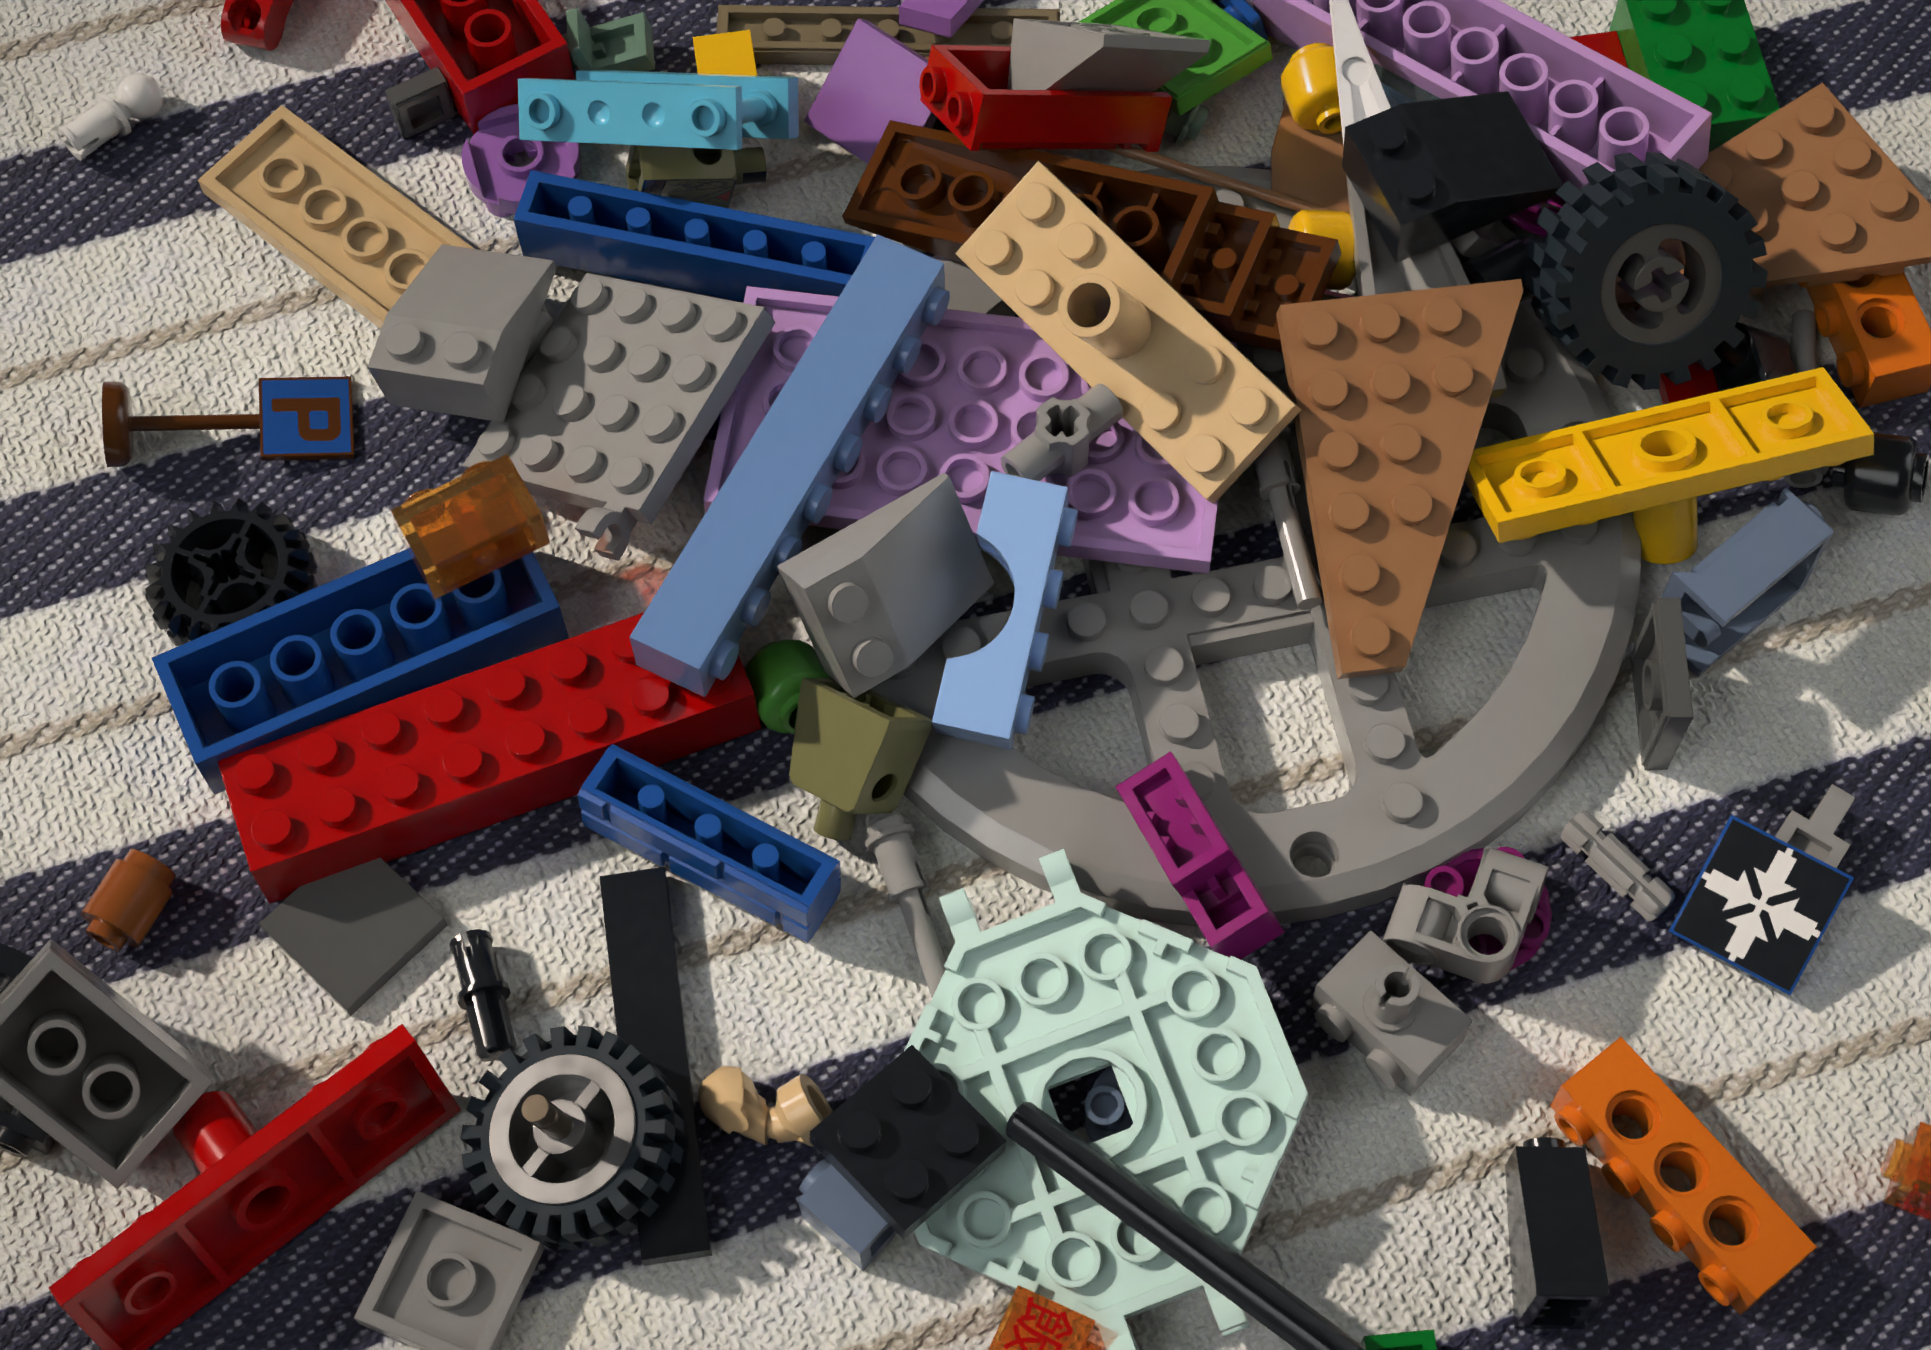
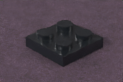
M913 1045L908 1047L810 1131V1143L903 1240L1005 1151L1007 1142Z

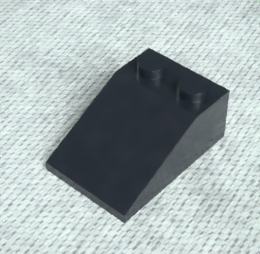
M1508 91L1402 103L1345 127L1342 167L1396 263L1558 196L1556 192L1564 185Z

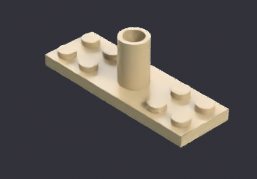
M1039 161L955 253L1092 388L1100 383L1108 387L1122 405L1123 419L1207 501L1213 504L1301 411L1286 394Z

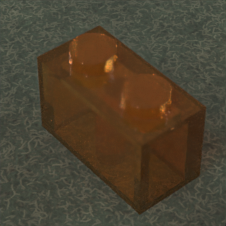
M508 454L493 461L476 463L469 467L462 476L435 489L418 491L408 497L404 504L391 509L402 541L434 600L550 543L542 514Z

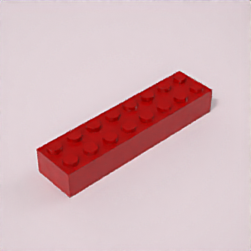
M643 612L217 761L250 872L268 903L271 904L287 898L300 886L372 860L382 858L385 862H389L577 795L587 777L612 744L655 766H659L760 730L761 725L755 695L739 654L730 674L724 680L716 678L706 697H703L636 665L629 637L643 616Z

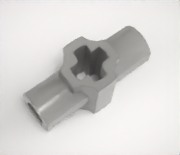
M1101 383L1095 385L1078 399L1059 400L1055 397L1050 398L1036 409L1035 432L1001 457V466L1004 472L1009 475L1037 481L1055 473L1074 476L1088 465L1089 443L1123 418V408L1120 401L1108 387Z

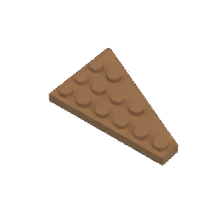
M1823 82L1709 152L1708 159L1698 169L1738 198L1737 202L1749 210L1758 225L1751 228V230L1764 239L1767 255L1754 258L1753 260L1768 271L1766 288L1807 282V287L1859 280L1867 274L1882 276L1904 273V267L1931 263L1930 203ZM1675 239L1663 240L1660 246L1685 267V252L1681 241ZM1684 269L1680 270L1679 272L1683 274ZM1617 276L1615 298L1619 309L1626 310L1627 308L1640 307V304L1618 286L1617 282L1622 279ZM1751 287L1749 293L1750 296L1764 294V288Z
M1521 279L1280 305L1276 313L1290 399L1301 409L1294 418L1337 680L1397 673L1406 667L1523 294Z

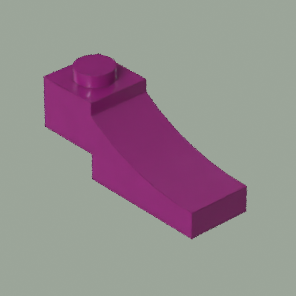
M1171 751L1115 786L1169 881L1183 898L1214 952L1229 958L1233 956L1241 960L1284 933L1283 928L1255 881L1245 869L1180 762Z

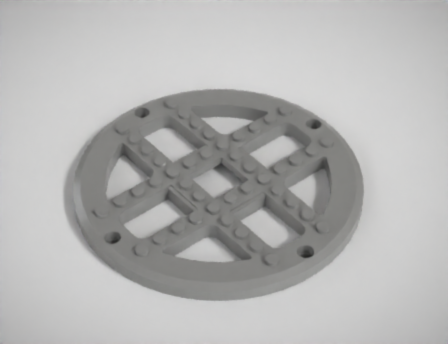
M1196 166L1271 190V170L1232 166ZM1162 168L1138 171L1214 187L1219 202L1276 213L1281 228L1288 229L1292 217L1298 213L1279 205ZM1451 243L1460 264L1472 259L1462 255ZM938 255L932 257L944 263L945 290L950 292L947 309L1012 317L1016 315L966 264ZM1355 276L1351 285L1348 286L1347 289H1350L1358 293L1357 280ZM1531 297L1519 303L1501 361L1507 389L1502 397L1489 399L1481 428H1491L1500 431L1511 440L1613 417L1604 394L1591 372L1585 369L1545 329L1546 325L1535 315L1530 303L1534 299ZM1237 342V349L1290 398L1283 353ZM1293 419L1287 425L1292 433V441L1288 444L1296 477L1301 486L1295 498L1322 603L1312 609H1298L1284 557L1209 571V574L1198 573L1172 578L1170 570L1165 568L1082 559L1091 595L1060 600L1056 609L1044 607L1039 632L1049 634L1046 657L1041 672L1030 670L1026 688L1092 674H1105L1119 680L1126 687L1131 697L1148 765L1170 751L1174 754L1245 869L1255 881L1280 924L1322 919L1377 904L1399 895L1403 883L1407 885L1425 884L1426 876L1435 867L1444 866L1465 852L1484 848L1516 824L1556 783L1586 741L1614 685L1632 633L1641 572V539L1634 525L1633 512L1600 519L1589 525H1575L1537 534L1529 539L1512 540L1503 543L1498 542L1485 517L1450 524L1424 608L1532 587L1540 592V598L1527 639L1507 676L1487 703L1454 737L1434 755L1424 757L1418 750L1395 673L1337 680ZM808 525L800 538L802 540L800 553L842 529ZM1012 610L956 621L911 666L870 690L933 719L946 660L976 652L992 642L1003 630ZM1310 643L1351 789L1344 796L1331 801L1272 813L1251 812L1241 807L1234 800L1229 790L1196 665ZM932 725L903 795L944 832L989 863L1050 893L1052 892L1039 858L1064 849L1081 893L1106 903L1107 907L1137 919L1198 926L1183 898L1172 886L1123 801L1081 787L1045 769L1013 747L1010 750L935 733ZM1303 856H1315L1326 864L1329 874L1322 877H1309L1301 874L1294 867L1293 863Z

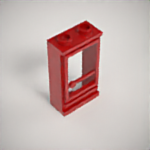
M931 45L928 65L923 69L920 76V101L970 151H979L980 147L982 149H1115L1116 144L1122 149H1131L1132 144H1138L1146 152H1159L1172 101V96L1167 92L1007 90L1011 46Z

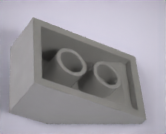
M1014 18L1007 90L1154 92L1208 54L1210 40L1113 24Z
M442 244L387 313L367 368L388 403L401 407L504 422L557 268L554 260Z
M945 473L777 565L825 673L853 698L911 666L994 584L951 479Z

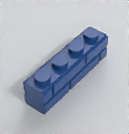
M614 744L605 751L577 795L580 809H582L583 826L661 867L669 865L671 872L774 926L782 924L784 931L807 943L813 938L841 892L839 860Z

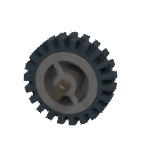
M565 1026L550 1028L551 1041H544L536 1033L523 1039V1043L528 1051L520 1057L509 1048L498 1057L507 1068L498 1078L487 1070L480 1079L479 1083L490 1091L485 1100L471 1096L466 1111L475 1116L477 1121L476 1125H462L461 1140L472 1147V1152L462 1154L465 1170L476 1177L469 1184L475 1195L487 1202L484 1207L493 1216L518 1233L551 1248H554L555 1243H558L567 1250H582V1241L585 1240L595 1247L611 1243L609 1231L615 1229L626 1236L638 1228L631 1217L639 1210L648 1217L657 1210L659 1205L651 1199V1196L658 1187L669 1193L675 1178L667 1173L666 1170L669 1162L681 1165L684 1149L676 1144L674 1140L675 1136L685 1135L684 1120L674 1112L675 1108L680 1107V1103L676 1093L665 1084L668 1082L667 1078L634 1046L628 1045L619 1036L608 1031L602 1036L593 1027L578 1026L577 1035H574Z

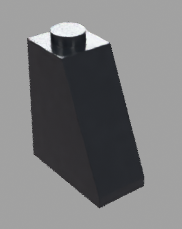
M1540 1137L1529 1139L1523 1142V1146H1515L1505 1164L1514 1328L1585 1329L1609 1298L1608 1278L1585 1147H1565V1142L1558 1138Z

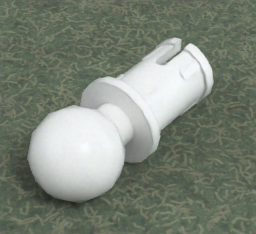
M136 73L124 78L118 86L116 99L112 100L105 93L97 96L98 103L76 119L74 118L57 129L67 149L81 161L119 133L123 135L129 134L131 132V126L128 122L129 118L144 120L155 116L162 107L164 97L161 86L154 78Z

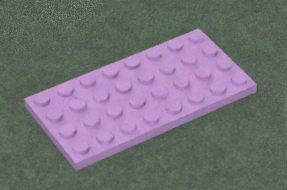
M747 286L743 303L765 307L776 323L721 411L703 499L705 513L834 306L838 296ZM946 309L940 322L936 326L928 324L920 338L921 349L910 372L907 374L900 372L892 384L891 401L883 418L878 423L870 421L861 436L863 440L862 448L855 465L848 473L840 471L831 486L833 490L832 498L825 515L817 524L810 521L809 526L844 529L945 473L951 479L979 546L977 529L991 471L1006 474L1001 466V457L1035 432L1036 409L1052 397L1059 400L1078 399L1092 387L1020 317ZM1231 342L1237 348V342ZM1123 418L1089 443L1088 465L1071 477L1066 474L1055 473L1047 475L1040 480L1041 482L1068 487V507L1078 509L1071 546L1069 548L1059 545L1058 556L1209 574L1218 500L1214 504L1207 501Z

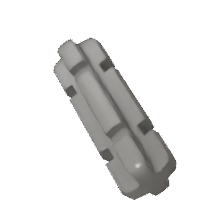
M1581 811L1570 819L1562 830V840L1577 855L1584 852L1588 856L1585 862L1623 898L1629 894L1634 899L1630 905L1646 920H1655L1670 907L1675 898L1674 891L1659 877H1655L1652 880L1646 875L1650 869L1612 833L1605 836L1601 832L1604 826L1590 812Z

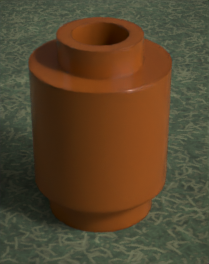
M130 849L123 860L116 859L82 910L81 916L90 923L85 931L86 934L103 946L120 952L125 944L138 948L173 894L169 887L176 877L175 873L150 855Z

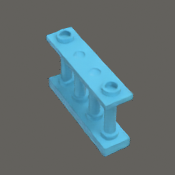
M586 69L576 71V80L518 79L520 140L739 150L742 149V137L793 139L799 137L798 77Z

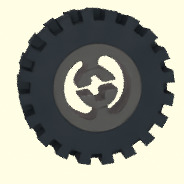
M1630 152L1614 155L1615 171L1610 172L1599 162L1588 166L1582 171L1589 183L1578 189L1571 182L1567 181L1556 192L1566 202L1556 214L1544 207L1536 222L1547 231L1544 240L1529 238L1526 255L1540 267L1539 269L1525 270L1526 287L1537 297V299L1530 301L1535 315L1546 325L1545 329L1585 369L1595 376L1599 377L1602 374L1611 384L1628 388L1630 379H1632L1643 390L1660 389V374H1664L1675 385H1679L1692 380L1688 368L1689 365L1697 362L1706 371H1709L1720 363V358L1713 350L1724 340L1734 349L1745 337V334L1735 327L1741 315L1755 320L1761 303L1750 296L1749 293L1751 287L1766 288L1768 271L1753 260L1754 258L1767 255L1764 239L1751 230V228L1758 224L1750 211L1737 202L1739 199L1691 164L1679 158L1674 162L1663 153L1646 152L1645 163ZM1675 239L1681 241L1685 252V267L1660 246L1663 240ZM1682 269H1684V273H1683V274H1681V273L1679 272V271L1682 270ZM1617 276L1622 279L1617 282L1618 286L1641 305L1638 310L1627 311L1619 309L1615 298Z

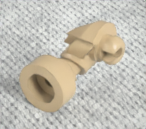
M723 1066L716 1069L702 1081L698 1089L700 1107L709 1120L728 1134L735 1131L766 1146L768 1145L769 1137L776 1139L778 1143L797 1141L813 1147L810 1143V1131L833 1112L818 1086L803 1073L777 1089L776 1106L772 1107L767 1106L765 1099L758 1095L752 1079L741 1071V1067Z

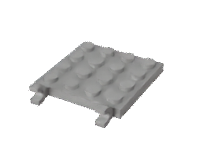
M586 273L520 375L504 422L491 421L462 465L469 473H461L455 476L443 494L454 502L467 504L470 501L463 513L469 521H474L494 512L497 507V500L505 487L589 508L579 519L575 529L580 535L599 540L594 550L600 556L619 561L626 550L630 533L636 523L639 521L652 525L776 322L765 307Z

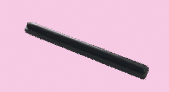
M1023 1102L1010 1116L1005 1131L1009 1138L1295 1349H1364L1362 1344L1032 1102Z

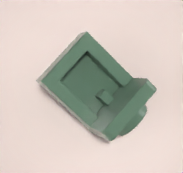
M578 7L566 10L567 33L562 34V37L568 46L572 68L578 67L579 70L644 72L655 70L652 26L644 12L590 27Z

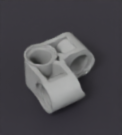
M1484 847L1473 886L1467 897L1459 894L1455 897L1421 885H1407L1403 883L1382 941L1406 961L1419 965L1433 966L1478 983L1487 984L1499 981L1508 974L1513 966L1527 923H1531L1536 911L1549 867L1491 847ZM1488 934L1497 938L1503 945V949L1492 955L1480 954L1470 946L1468 941L1476 935Z

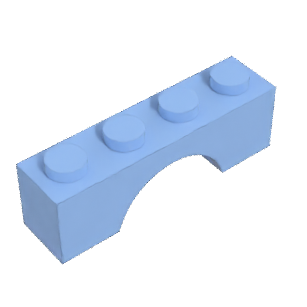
M991 471L978 524L977 538L979 548L995 558L1008 573L1015 590L1013 608L1003 630L992 642L976 652L946 660L932 719L935 733L1012 750L1015 733L1027 735L1035 702L1034 696L1025 695L1030 670L1042 671L1049 642V634L1039 632L1044 607L1056 609L1064 571L1055 570L1054 564L1059 545L1069 548L1071 546L1078 515V509L1068 507V487Z

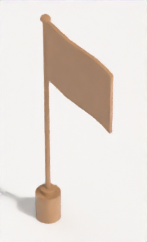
M1284 94L1283 111L1270 156L1271 190L1132 146L1131 149H1122L1116 144L1115 149H1102L1297 212L1309 209L1345 211L1350 214L1347 178L1342 167V131L1334 134H1324L1319 129L1306 130L1300 128L1291 116Z

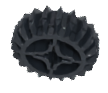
M239 497L230 511H224L222 505L214 500L211 504L210 514L200 517L198 513L189 509L187 518L190 524L183 529L168 524L167 534L171 543L153 544V555L157 562L145 566V576L150 583V586L145 588L146 600L153 609L154 613L152 616L158 627L167 632L168 637L175 646L183 645L318 587L313 576L317 573L316 569L318 566L313 553L309 552L310 544L305 534L300 532L299 529L295 530L292 520L284 512L274 516L271 507L266 506L263 501L251 511L247 502H244ZM265 552L278 559V570L274 580L266 578L262 571L261 559ZM190 581L198 583L202 589L200 596L203 601L198 610L186 604L187 589Z

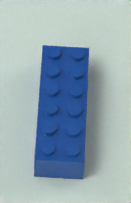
M511 505L154 656L151 659L193 760L213 794L216 795L226 790L217 761L569 639L560 606Z

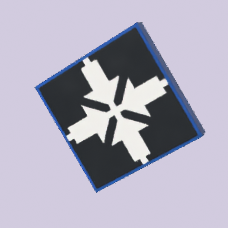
M1730 815L1668 932L1791 996L1854 877Z

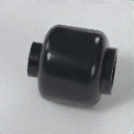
M1873 432L1874 455L1849 460L1841 465L1833 466L1832 487L1844 488V501L1851 510L1902 515L1910 509L1912 502L1922 503L1928 476L1929 454L1919 453V445L1913 437Z

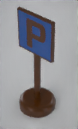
M351 376L259 378V414L133 416L129 388L122 382H103L102 429L107 467H121L131 461L134 442L133 431L260 429L261 461L354 459Z

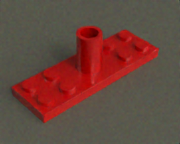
M403 1024L399 1025L385 1037L370 1044L362 1054L326 1081L315 1085L303 1098L259 1131L231 1094L224 1091L204 1093L173 1126L174 1137L201 1174L153 1210L138 1217L129 1228L91 1256L79 1261L70 1272L48 1288L60 1307L101 1350H147L459 1113L461 1108L416 1040Z

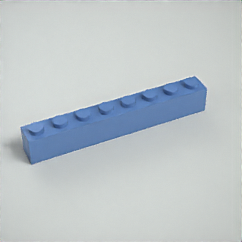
M877 234L629 638L637 666L703 697H706L716 678L724 680L730 674L739 654L738 641L748 625L756 627L761 622L768 609L771 599V592L769 590L780 573L777 565L800 553L802 547V540L800 538L810 521L817 524L825 515L832 498L833 490L831 486L840 471L848 473L855 465L862 448L863 440L861 436L870 421L878 423L887 411L892 397L891 386L900 372L907 374L914 366L921 349L920 338L928 324L936 326L942 319L950 299V292L945 290L943 262Z

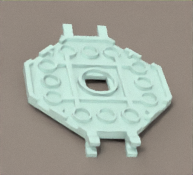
M1064 849L1039 858L1055 903L984 931H981L974 907L964 888L939 897L955 943L945 962L944 967L946 970L930 1004L926 1003L905 1050L913 1045L1007 1142L1005 1151L914 1230L919 1244L929 1251L1097 1327L1106 1350H1139L1128 1325L1127 1318L1205 1289L1223 1337L1250 1328L1244 1310L1009 1138L1005 1131L1010 1116L1023 1102H1032L1060 1123L1048 1090L1112 1066L1133 1124L1126 1130L1092 1142L1089 1145L1241 1255L1309 1099L1307 1089L1257 966L1233 956L1229 958L1194 943L1193 939L1145 919H1142V921L1107 907L1106 903L1081 893Z

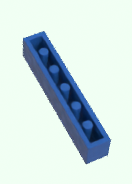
M533 170L530 171L513 219L523 256L554 260L556 266L744 302L747 286L839 297L875 239L873 236Z

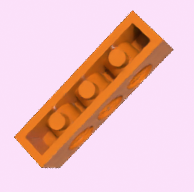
M1905 273L1886 276L1867 274L1859 280L1807 287V282L1798 283L1800 287H1806L1814 305L1817 329L1823 337L1829 338L1837 356L1836 365L1839 378L1845 387L1851 388L1859 408L1929 391L1931 387V329ZM1868 333L1875 334V335L1878 336L1879 338L1874 337V336H1872V335H1870V334H1868Z
M1619 1037L1560 1086L1550 1104V1107L1556 1112L1554 1118L1560 1130L1575 1145L1583 1146L1585 1144L1603 1164L1601 1168L1602 1173L1611 1187L1624 1198L1630 1199L1633 1197L1650 1215V1226L1656 1236L1669 1249L1675 1252L1681 1250L1700 1270L1698 1277L1701 1284L1720 1304L1724 1306L1731 1304L1742 1315L1798 1267L1817 1248L1622 1037ZM1626 1115L1633 1118L1640 1125L1643 1137L1630 1139L1622 1136L1615 1129L1612 1123V1116ZM1670 1166L1681 1170L1690 1182V1191L1679 1192L1668 1187L1661 1177L1660 1168ZM1722 1219L1730 1223L1738 1233L1739 1245L1730 1246L1719 1242L1711 1233L1709 1220Z

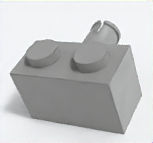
M1371 930L1316 985L1310 1006L1316 1011L1314 1013L1316 1021L1328 1035L1339 1042H1344L1347 1039L1366 1056V1066L1379 1081L1391 1088H1395L1398 1085L1409 1096L1463 1043L1473 1021Z

